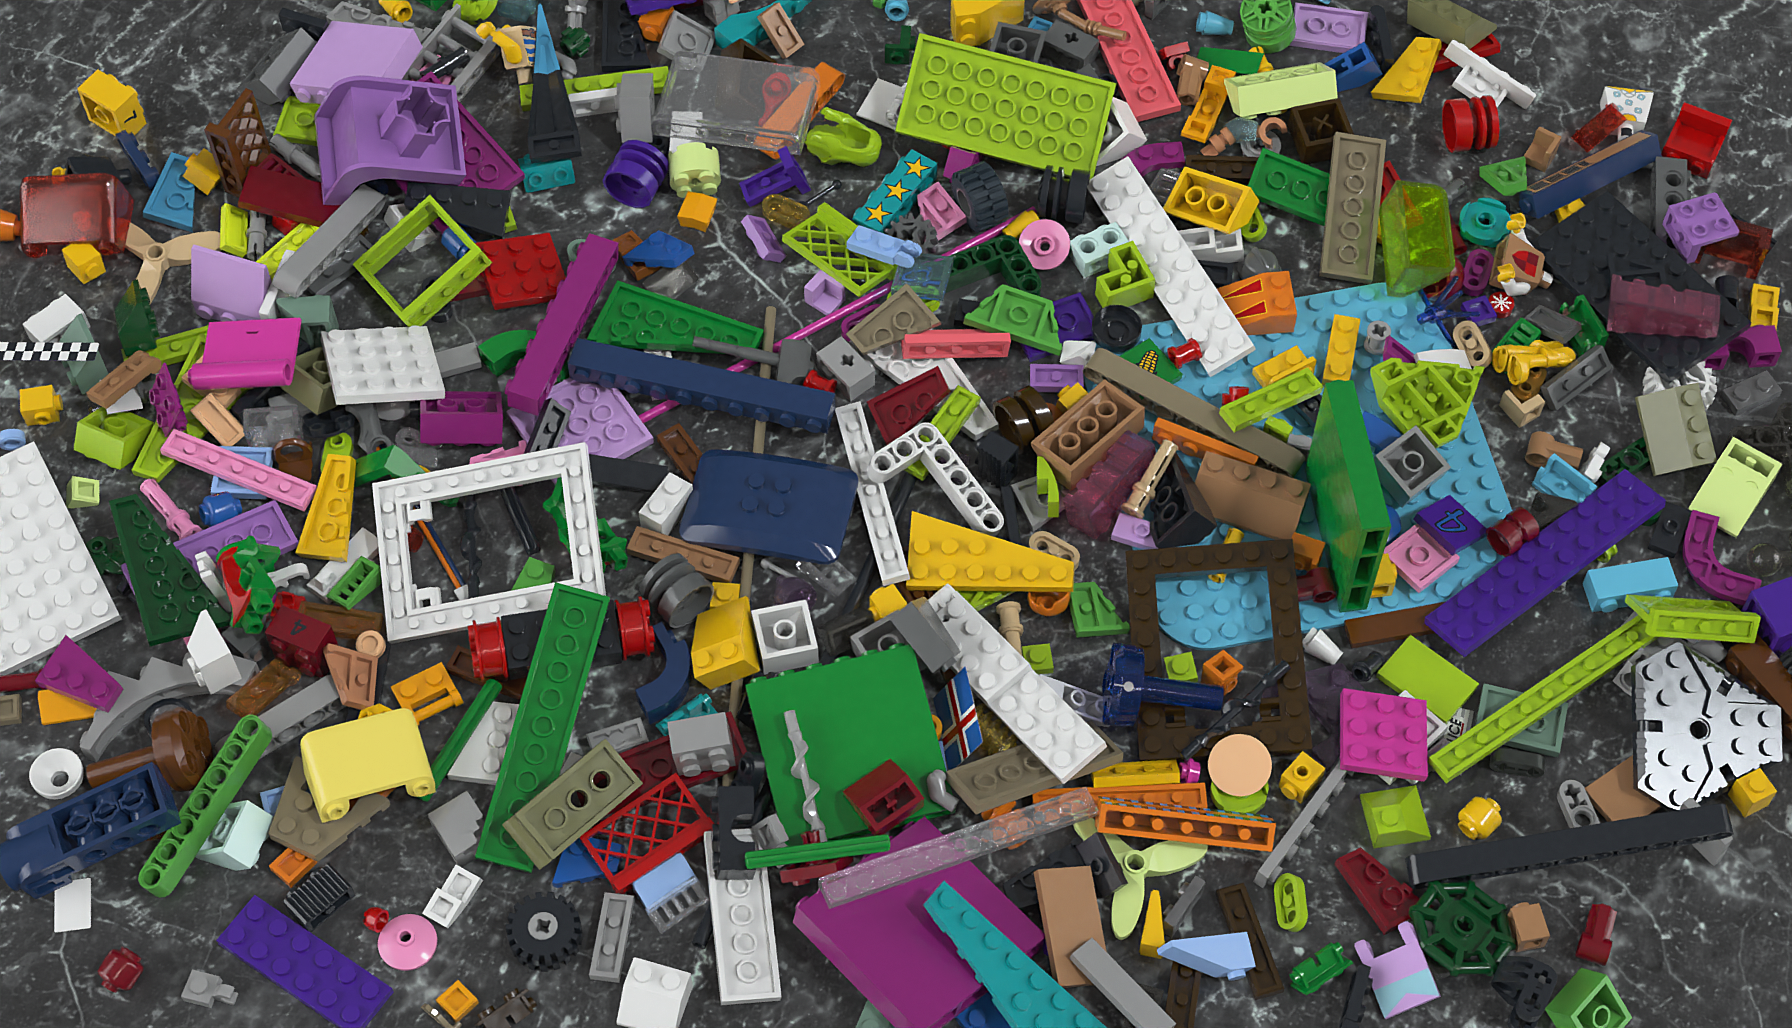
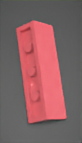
M981 329L927 330L919 334L904 335V340L901 341L903 359L1008 357L1011 338L1010 333H989Z

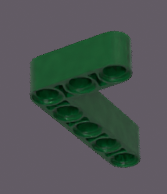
M1011 235L997 237L908 271L931 269L932 276L930 281L942 282L941 288H934L938 291L939 295L1001 272L1010 287L1041 297V280L1018 240ZM925 274L910 276L907 279L923 281ZM908 284L910 287H921V285Z

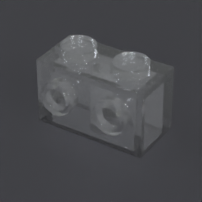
M298 405L244 409L243 433L249 447H274L275 444L286 438L304 440V433L302 432L304 421Z

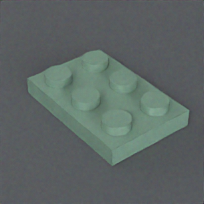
M1484 683L1475 726L1523 694V692ZM1564 702L1503 745L1558 758L1568 703Z

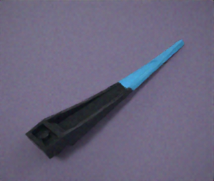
M541 4L538 5L534 78L528 129L531 164L582 156L579 131Z

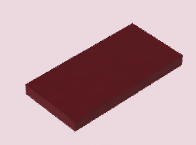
M251 165L238 200L239 208L320 227L341 206L323 205L322 185L319 182Z

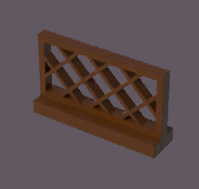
M245 88L218 125L209 122L204 129L226 193L238 198L242 192L250 165L257 167L272 153L253 91Z

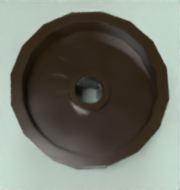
M1029 385L1014 392L1013 398L1006 396L993 403V415L999 423V431L1003 437L1019 446V455L1033 449L1031 442L1054 423L1046 402L1035 388Z

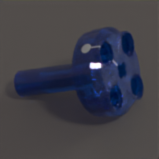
M1113 643L1102 683L1103 725L1133 727L1141 701L1213 711L1221 710L1224 695L1223 686L1144 675L1145 657L1143 648L1130 644Z

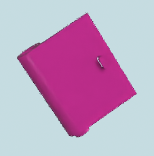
M301 318L209 322L202 363L193 364L192 368L189 369V384L195 390L291 385L300 335Z

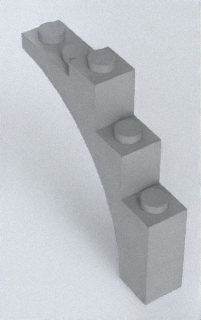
M189 651L184 656L183 666L151 657L148 665L142 668L139 680L111 671L107 672L124 690L109 713L96 709L93 723L89 730L83 733L80 740V748L86 759L97 762L109 743L127 725L146 713L153 703L166 698L179 699L187 696L210 694L206 685L203 687L199 686L187 662V659L191 657ZM232 655L242 679L213 694H229L250 699L262 676L259 667L254 661Z

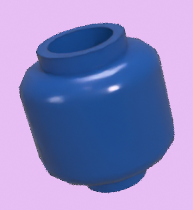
M228 491L204 497L202 504L199 505V514L202 523L212 527L238 516V514H242V506L238 498L234 499Z

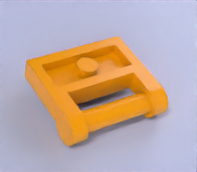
M442 662L391 686V690L400 708L411 710L418 726L420 721L453 705L458 707L464 704L461 695ZM445 693L449 694L448 696L430 705H427L415 712L412 710Z

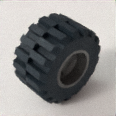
M983 161L953 173L952 191L955 202L967 216L966 224L973 231L978 233L1007 221L1009 210L1006 193L998 175L989 164Z

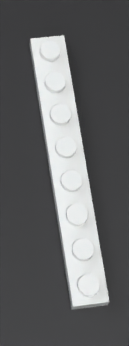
M861 402L837 407L835 412L851 470L858 476L857 492L883 586L909 580L908 568L884 483L872 481L867 474V468L875 451Z

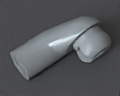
M555 51L559 66L563 69L561 71L563 79H573L574 74L576 75L577 73L574 60Z
M934 770L928 775L926 781L929 797L952 812L957 806L959 799L946 792V774L942 770Z

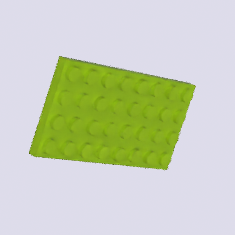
M919 33L895 133L949 147L956 146L962 150L979 152L980 155L1045 171L1047 165H1053V173L1058 174L1059 167H1064V176L1066 177L1071 176L1073 169L1090 171L1091 179L1094 177L1116 83Z

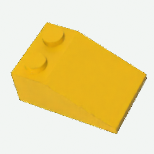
M951 0L950 26L954 42L969 46L981 45L994 37L998 22L1018 24L1024 20L1025 0Z
M747 596L697 614L691 649L694 678L710 690L760 672L749 598Z

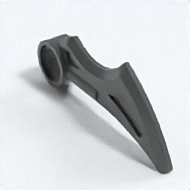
M376 403L346 405L345 411L352 413L359 420L361 433L358 445L367 454L375 452L376 448L381 444H387V447L395 445L387 436L383 435Z

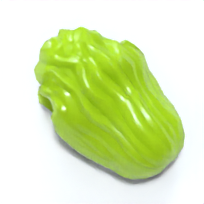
M828 107L820 111L825 119L839 124L836 126H829L828 124L815 125L808 132L807 140L804 142L807 145L808 151L813 156H817L822 163L829 165L848 162L865 167L876 162L881 151L882 142L881 136L875 130L866 127L849 114L832 110Z

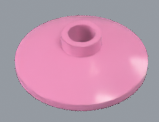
M1041 219L1030 223L1022 231L1019 238V244L1034 269L1050 270L1056 268L1065 261L1070 251V238L1067 231L1061 224L1053 220ZM1047 243L1050 245V248L1047 251H1042L1040 249L1042 244Z
M405 914L390 920L384 926L378 938V950L383 961L390 967L401 971H410L425 965L432 958L437 948V934L433 925L424 917L415 914ZM411 935L409 941H401V938L403 936Z

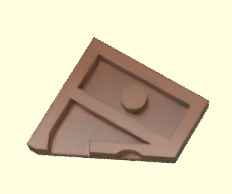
M330 643L324 646L323 653L342 705L359 710L373 706L378 657Z

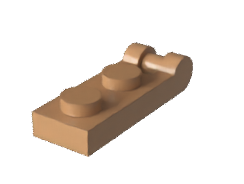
M138 350L86 393L92 402L107 409L150 373H158L162 367V362L160 359L150 356L142 350Z

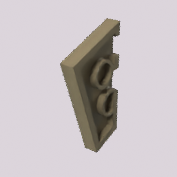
M905 284L847 332L846 335L865 356L904 340L905 334H919L941 325V322L912 288Z

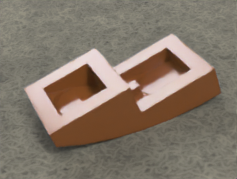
M632 230L612 240L619 243L618 257L624 265L623 256L643 242ZM636 261L633 266L625 265L637 281L660 270L659 266L646 267L645 262Z

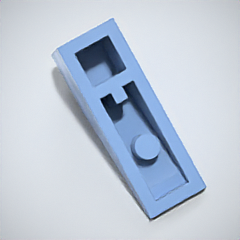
M1247 932L1171 940L1157 948L1158 955L1215 978L1228 976L1229 981L1246 977L1245 972L1256 967Z

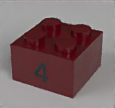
M282 605L265 631L275 660L283 666L289 667L292 665L297 667L307 676L325 677L330 669L323 653V647L328 643L338 646L332 626Z

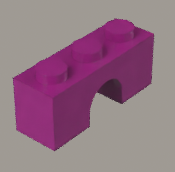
M1755 325L1750 327L1747 331L1704 359V368L1723 370L1729 357V351H1736L1744 355L1749 368L1775 366L1782 352L1775 325Z

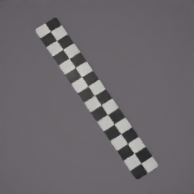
M0 342V360L94 361L99 343Z

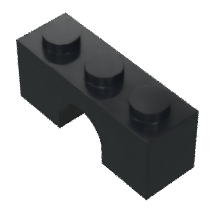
M718 786L716 796H711L710 804L711 814H716V824H712L711 840L712 842H717V852L712 853V869L717 870L718 880H753L756 868L747 869L745 853L747 851H755V842L740 841L733 835L731 830L736 825L752 823L754 816L753 786Z

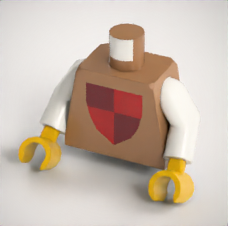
M1523 213L1511 214V221H1508L1506 225L1507 229L1511 230V233L1496 247L1489 284L1504 289L1508 296L1527 295L1536 286L1547 289L1552 283L1553 275L1542 270L1545 256L1527 240L1523 229L1526 225Z

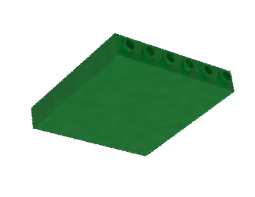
M1334 380L1330 383H1325L1305 474L1307 483L1311 484L1310 495L1321 539L1323 542H1326L1324 552L1337 594L1336 600L1339 613L1367 609L1391 529V523L1354 381Z
M893 644L889 647V650L878 652L876 649L863 652L860 657L852 659L849 656L835 659L834 663L822 665V663L811 664L806 667V670L799 672L786 670L780 672L778 677L767 679V677H757L752 679L750 684L745 685L761 753L765 761V769L776 814L789 838L785 842L786 845H802L803 841L800 834L811 830V825L805 820L802 807L806 801V795L802 779L795 778L791 773L796 756L793 743L788 737V729L784 717V712L795 710L799 729L802 732V739L806 741L809 747L804 758L809 778L820 786V790L816 793L814 799L819 818L826 827L827 841L872 834L845 797L843 791L889 759L895 762L909 776L924 797V807L892 829L906 826L911 821L916 823L924 816L930 820L955 813L956 807L950 812L929 797L926 782L928 775L937 769L942 770L946 774V768L916 655L910 644ZM945 780L946 792L953 796L951 786Z

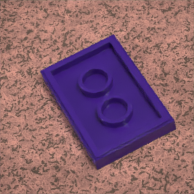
M1081 292L1053 301L1054 318L1057 320V333L1062 347L1064 341L1094 340L1091 333L1094 316ZM1020 343L1029 362L1053 355L1052 353Z

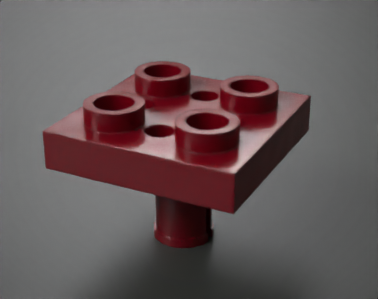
M819 830L801 833L803 844L821 842ZM853 856L789 864L780 871L782 883L792 882L793 886L809 883L811 878L820 877V881L836 879L838 877L837 874L841 873L854 861Z

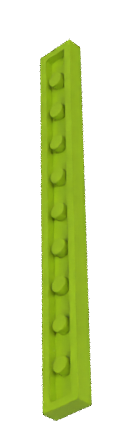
M1637 615L1430 756L1428 763L1444 782L1448 783L1632 657L1641 647L1645 648L1659 637L1649 636L1645 632L1647 622Z

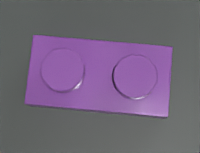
M746 215L741 223L746 229V235L756 246L758 255L766 261L770 260L781 263L787 255L766 220L752 215Z
M1030 364V386L1035 388L1037 392H1060L1065 386L1069 385L1072 387L1077 382L1083 387V365Z

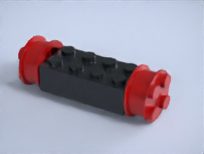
M638 596L637 601L619 603L618 599L609 601L591 668L621 664L622 659L626 661L627 656L645 654L646 657H650V652H654L653 642H655L653 626H650L649 621L650 607L648 599L643 600L642 596ZM547 609L501 616V622L500 617H496L494 622L480 624L472 620L473 625H467L474 677L480 678L481 682H484L485 677L504 675L505 678H508V673L509 680L527 678Z

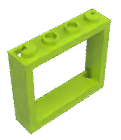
M429 195L406 217L402 218L387 234L382 236L367 252L363 253L353 263V266L408 327L424 325L492 262L435 199ZM440 217L470 251L410 305L403 309L374 274L434 220Z

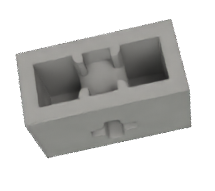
M842 336L816 353L817 368L829 380L834 379L837 381V389L850 402L875 385L876 371L873 364L869 360H864L859 355L855 345L851 342L848 343Z

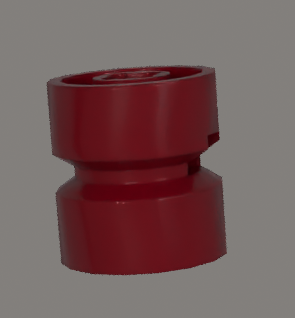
M1516 507L1506 514L1504 519L1498 520L1486 530L1488 542L1503 557L1511 556L1521 549L1524 543L1532 541L1539 535L1537 521L1522 507Z

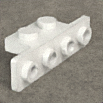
M1452 40L1445 50L1444 56L1463 68L1452 84V87L1470 99L1474 96L1481 98L1483 95H1491L1498 107L1506 96L1522 108L1527 109L1536 97V94L1530 88L1520 84L1506 72L1490 64L1485 58L1479 57L1464 44Z

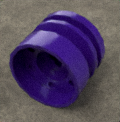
M627 140L621 145L614 162L611 163L604 175V187L617 201L630 207L645 208L650 205L658 190V186L661 185L668 173V160L656 147L646 142Z

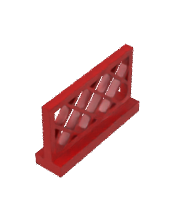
M675 773L585 832L579 839L612 885L613 891L616 894H625L633 888L632 884L676 854L682 853L683 855L704 841V832L711 831L714 822L710 817L706 816L680 777ZM673 783L681 791L679 802L662 799L664 789ZM660 792L659 798L653 797ZM683 797L686 798L688 803H682ZM646 801L658 803L655 818L638 815L640 805ZM661 804L678 807L676 821L658 819ZM636 808L635 814L629 813ZM681 808L694 810L699 819L692 824L680 823ZM622 817L634 819L631 834L614 831L616 821ZM637 820L654 823L651 838L634 835ZM612 824L611 830H605V828ZM657 824L673 826V837L668 840L655 839ZM678 827L684 828L683 830L677 833ZM597 833L609 835L607 850L594 848L588 839ZM613 836L630 839L627 854L610 851ZM633 840L649 842V852L643 857L630 855ZM653 844H660L658 847L653 849ZM599 854L605 855L604 861L601 859ZM609 856L626 859L624 869L613 876L607 867ZM629 860L635 861L634 863L628 866Z

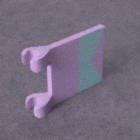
M1408 921L1398 925L1406 945L1374 958L1369 942L1360 940L1355 943V949L1362 963L1371 967L1369 977L1373 978L1372 988L1385 1019L1441 997L1424 953L1420 948L1414 926Z

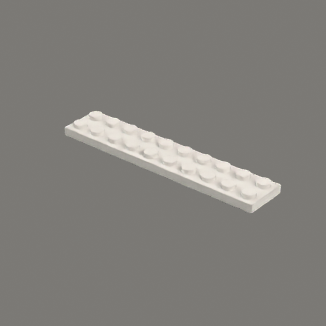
M1127 156L1091 178L1089 185H1087L1088 191L1109 223L1116 222L1128 241H1134L1156 280L1155 294L1186 341L1193 338L1199 344L1202 358L1199 361L1210 377L1214 376L1255 351L1254 344L1130 158Z

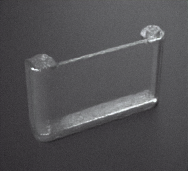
M678 51L674 54L651 124L652 134L778 152L777 150L787 146L792 154L801 155L821 86L820 76L811 67Z

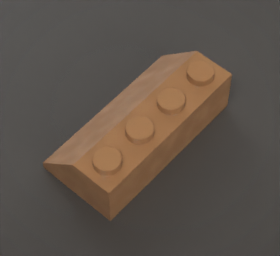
M1104 379L1031 442V446L1037 456H1042L1047 461L1056 481L1072 491L1144 428L1145 407Z
M1208 451L1204 455L1195 481L1196 486L1210 507L1215 521L1275 540L1291 539L1293 533L1297 531L1311 487L1310 483Z

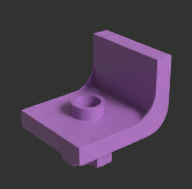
M364 75L343 78L332 85L315 113L323 205H342L357 186L374 179L387 178L460 185L466 177L455 85Z

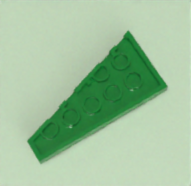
M617 280L587 340L622 348L725 354L712 350L706 351V349L692 346L694 336L758 349L764 335V330Z

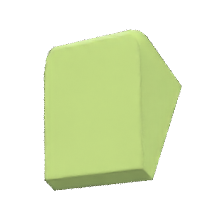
M72 476L66 488V507L80 508L99 505V480Z

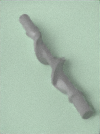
M795 710L784 712V717L788 729V737L793 743L796 756L791 773L795 778L802 779L806 795V801L802 807L805 820L811 825V832L819 830L820 841L825 842L827 841L826 827L819 818L814 796L820 790V786L809 778L804 758L809 747L806 741L802 739V732L799 729Z

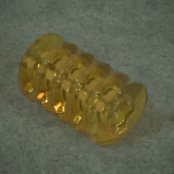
M985 703L980 704L978 707L975 706L983 740L980 744L982 750H988V755L991 756L1017 746L1016 741L1018 737L1015 734L1008 736L1010 729L1007 726L1001 729L1000 726L1003 722L999 718L992 721L995 715L992 711L984 714L987 708Z

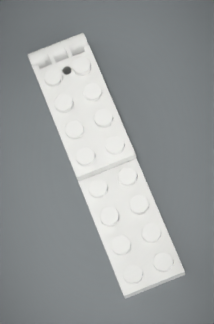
M947 583L928 599L961 651L954 657L957 662L950 669L957 675L966 666L971 690L1063 784L1107 747L1106 742L951 585Z

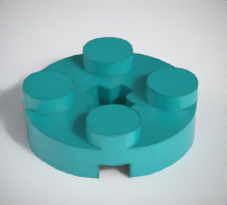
M1479 198L1477 202L1467 203L1462 208L1459 218L1461 237L1477 245L1497 247L1510 233L1506 225L1508 221H1511V218L1506 211V206L1492 198ZM1484 218L1488 219L1489 225L1481 224L1479 221H1483Z

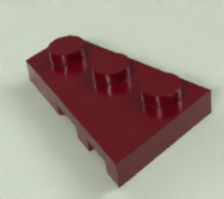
M936 366L867 401V404L886 445L910 431L951 391L939 366Z
M1360 847L1336 860L1335 866L1384 935L1398 929L1400 923L1405 921L1410 923L1413 921L1408 914L1409 908L1419 900L1412 893L1413 889L1406 883H1399L1389 875L1388 869Z

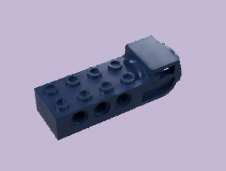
M150 762L13 826L6 834L7 840L0 843V873L12 890L16 892L23 890L33 898L38 899L72 883V874L181 824L170 785L164 779L159 767Z

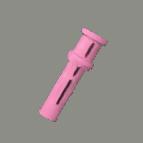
M153 478L152 480L147 479L141 484V492L147 496L150 502L165 517L167 527L177 533L179 540L202 531L198 525L192 523L190 515L185 510L179 509Z

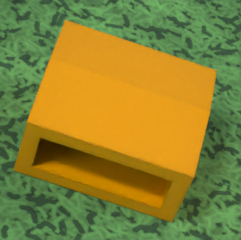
M688 191L677 215L680 225L706 232L716 209L717 198L703 193Z

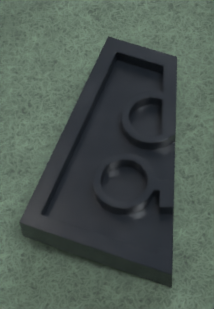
M1079 836L1070 841V844L1049 854L1048 858L1035 866H1030L1003 883L1005 896L1022 912L1040 907L1034 872L1038 869L1086 866L1076 847L1081 843Z

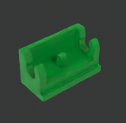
M1584 294L1577 296L1574 304L1570 307L1567 302H1564L1560 307L1559 313L1581 322L1582 330L1569 340L1578 358L1595 345H1601L1604 348L1609 334Z

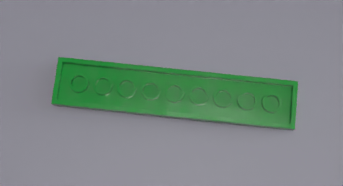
M555 582L476 851V859L532 873L534 863L502 824L560 776L610 597Z

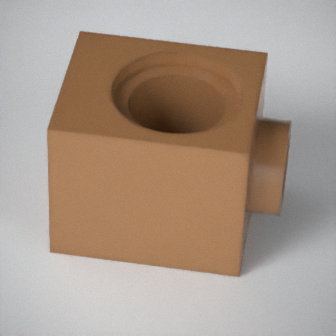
M1528 902L1514 905L1507 917L1512 936L1516 940L1515 951L1521 952L1545 947L1550 934L1540 904L1529 905Z

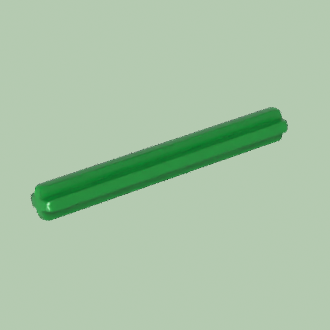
M488 679L430 767L435 781V790H437L501 691L502 685L496 680ZM434 793L418 798L428 802Z
M888 834L747 851L745 853V865L747 869L886 852L890 850L891 844Z

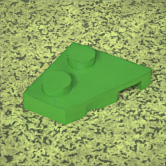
M1095 582L1074 583L1069 606L1076 637L1128 634L1130 625L1127 621L1122 622L1114 612L1115 606L1104 597L1102 590Z

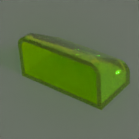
M1397 180L1380 206L1379 218L1387 296L1402 298L1449 276L1455 267V257L1446 191L1435 184Z

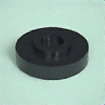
M1123 305L1106 306L1100 309L1092 320L1091 333L1094 341L1098 346L1110 352L1130 350L1141 338V319L1129 307Z

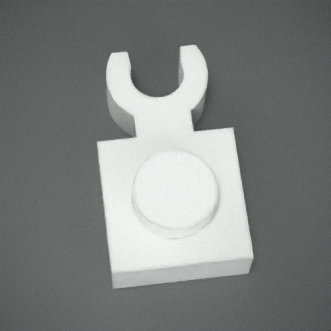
M1600 442L1597 448L1594 447L1588 460L1583 463L1579 472L1595 483L1602 474V471L1599 469L1610 447Z

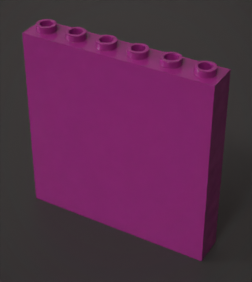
M924 816L916 823L914 821L908 823L896 837L890 836L891 845L889 851L865 854L854 867H846L837 879L832 882L826 881L813 896L802 898L795 907L796 913L793 919V923L895 1028H942L989 992L982 982L979 984L974 977L976 973L965 958L961 959L956 952L958 948L946 932L943 933L923 906L925 901L943 881L950 885L1030 959L1041 951L1045 942V934Z

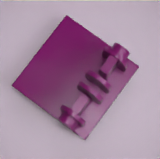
M163 363L159 374L156 375L155 383L149 391V399L157 412V424L159 427H162L164 436L168 437L171 429L181 432L186 430L188 421L183 411V406L180 405L181 400L176 386L172 382L167 365Z

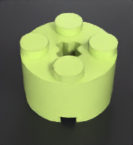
M693 142L677 146V151L673 154L672 151L669 152L670 186L677 192L678 197L685 198L688 191L702 192L705 195H713L717 192V187L721 183L719 153L715 147L712 146L711 150L706 148L705 143Z

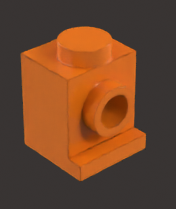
M1294 532L1291 539H1293L1295 569L1310 571L1317 568L1326 542Z
M1222 650L1203 664L1200 685L1215 698L1225 696L1237 685L1238 673L1243 670L1244 666L1225 650Z

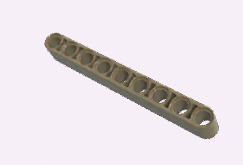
M1097 348L1082 370L1085 377L1098 385L1105 379L1145 407V410L1164 420L1259 456L1257 463L1259 468L1294 478L1305 461L1304 455L1298 449L1252 425L1234 433L1219 414V408L1106 349ZM1140 395L1144 397L1143 400L1139 398Z

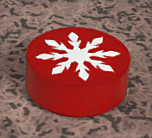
M1505 292L1491 294L1488 300L1496 312L1497 318L1510 316L1514 308L1512 296H1508Z

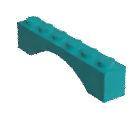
M776 0L772 4L755 11L732 14L714 28L715 44L723 50L742 38L752 46H755L761 40H765L768 37L757 18L758 15L774 3L779 2L788 18H790L794 14L801 12L812 0Z

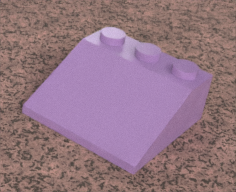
M193 245L191 248V300L196 314L204 319H215L218 321L261 320L259 310L272 282L267 265Z

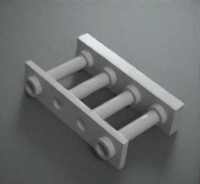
M456 3L451 11L447 10L444 13L440 24L422 44L423 48L402 80H411L413 78L418 81L421 79V71L419 69L427 61L435 64L437 59L440 58L433 54L440 44L453 52L462 46L467 51L465 55L469 54L470 61L465 68L459 69L457 67L451 74V76L455 77L451 85L456 86L457 100L461 102L499 56L501 47L492 41L493 37L491 35L483 39L477 34L475 27L462 21L461 6ZM454 28H457L481 42L483 46L479 51L473 52L447 36Z

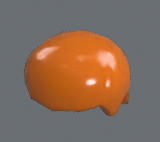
M1028 592L1027 594L1031 609L1043 616H1055L1063 613L1071 598V592Z

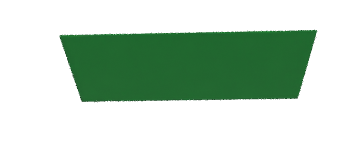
M1201 47L1197 58L1209 62L1208 70L1211 69L1212 65L1235 71L1236 73L1254 74L1258 72L1264 53Z

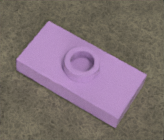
M1124 513L1119 514L1111 540L1143 550L1158 549L1150 532L1149 521Z

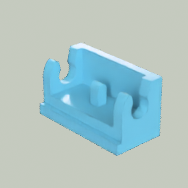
M1555 453L1549 457L1544 468L1542 466L1539 468L1532 482V486L1566 512L1578 503H1582L1597 488L1593 482Z

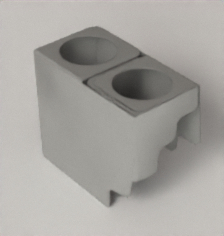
M467 791L428 814L432 827L456 864L460 867L476 859V851L485 824L482 819L483 814Z

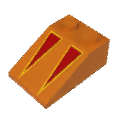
M1289 271L1261 273L1217 288L1247 335L1294 332L1297 310Z

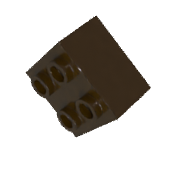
M1340 98L1291 107L1288 128L1303 164L1307 165L1331 160L1333 138L1336 132L1354 135Z

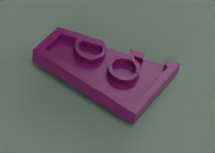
M67 635L64 636L35 680L40 687L109 713L124 690L112 676Z

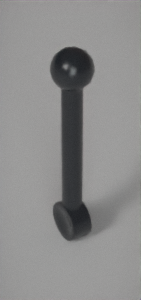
M834 180L831 186L806 202H798V211L805 212L810 204L832 190L840 189L842 186L841 181Z

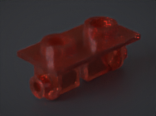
M1613 102L1609 105L1606 104L1605 108L1581 129L1575 130L1576 133L1571 138L1588 153L1627 119L1619 112V108Z

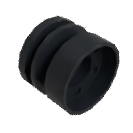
M1047 165L1040 180L1038 190L1039 218L1046 219L1048 208H1052V220L1056 221L1059 211L1065 210L1066 222L1083 224L1090 171L1073 169L1070 179H1064V167H1059L1057 178L1053 177V165Z

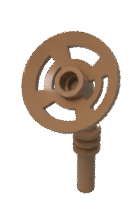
M1038 0L1033 5L1032 9L1035 14L1053 12L1054 15H1058L1059 18L1083 30L1086 34L1096 37L1102 35L1121 41L1126 39V31L1103 26L1101 22L1091 21L1090 19L1085 21L1067 11V4L1072 0Z

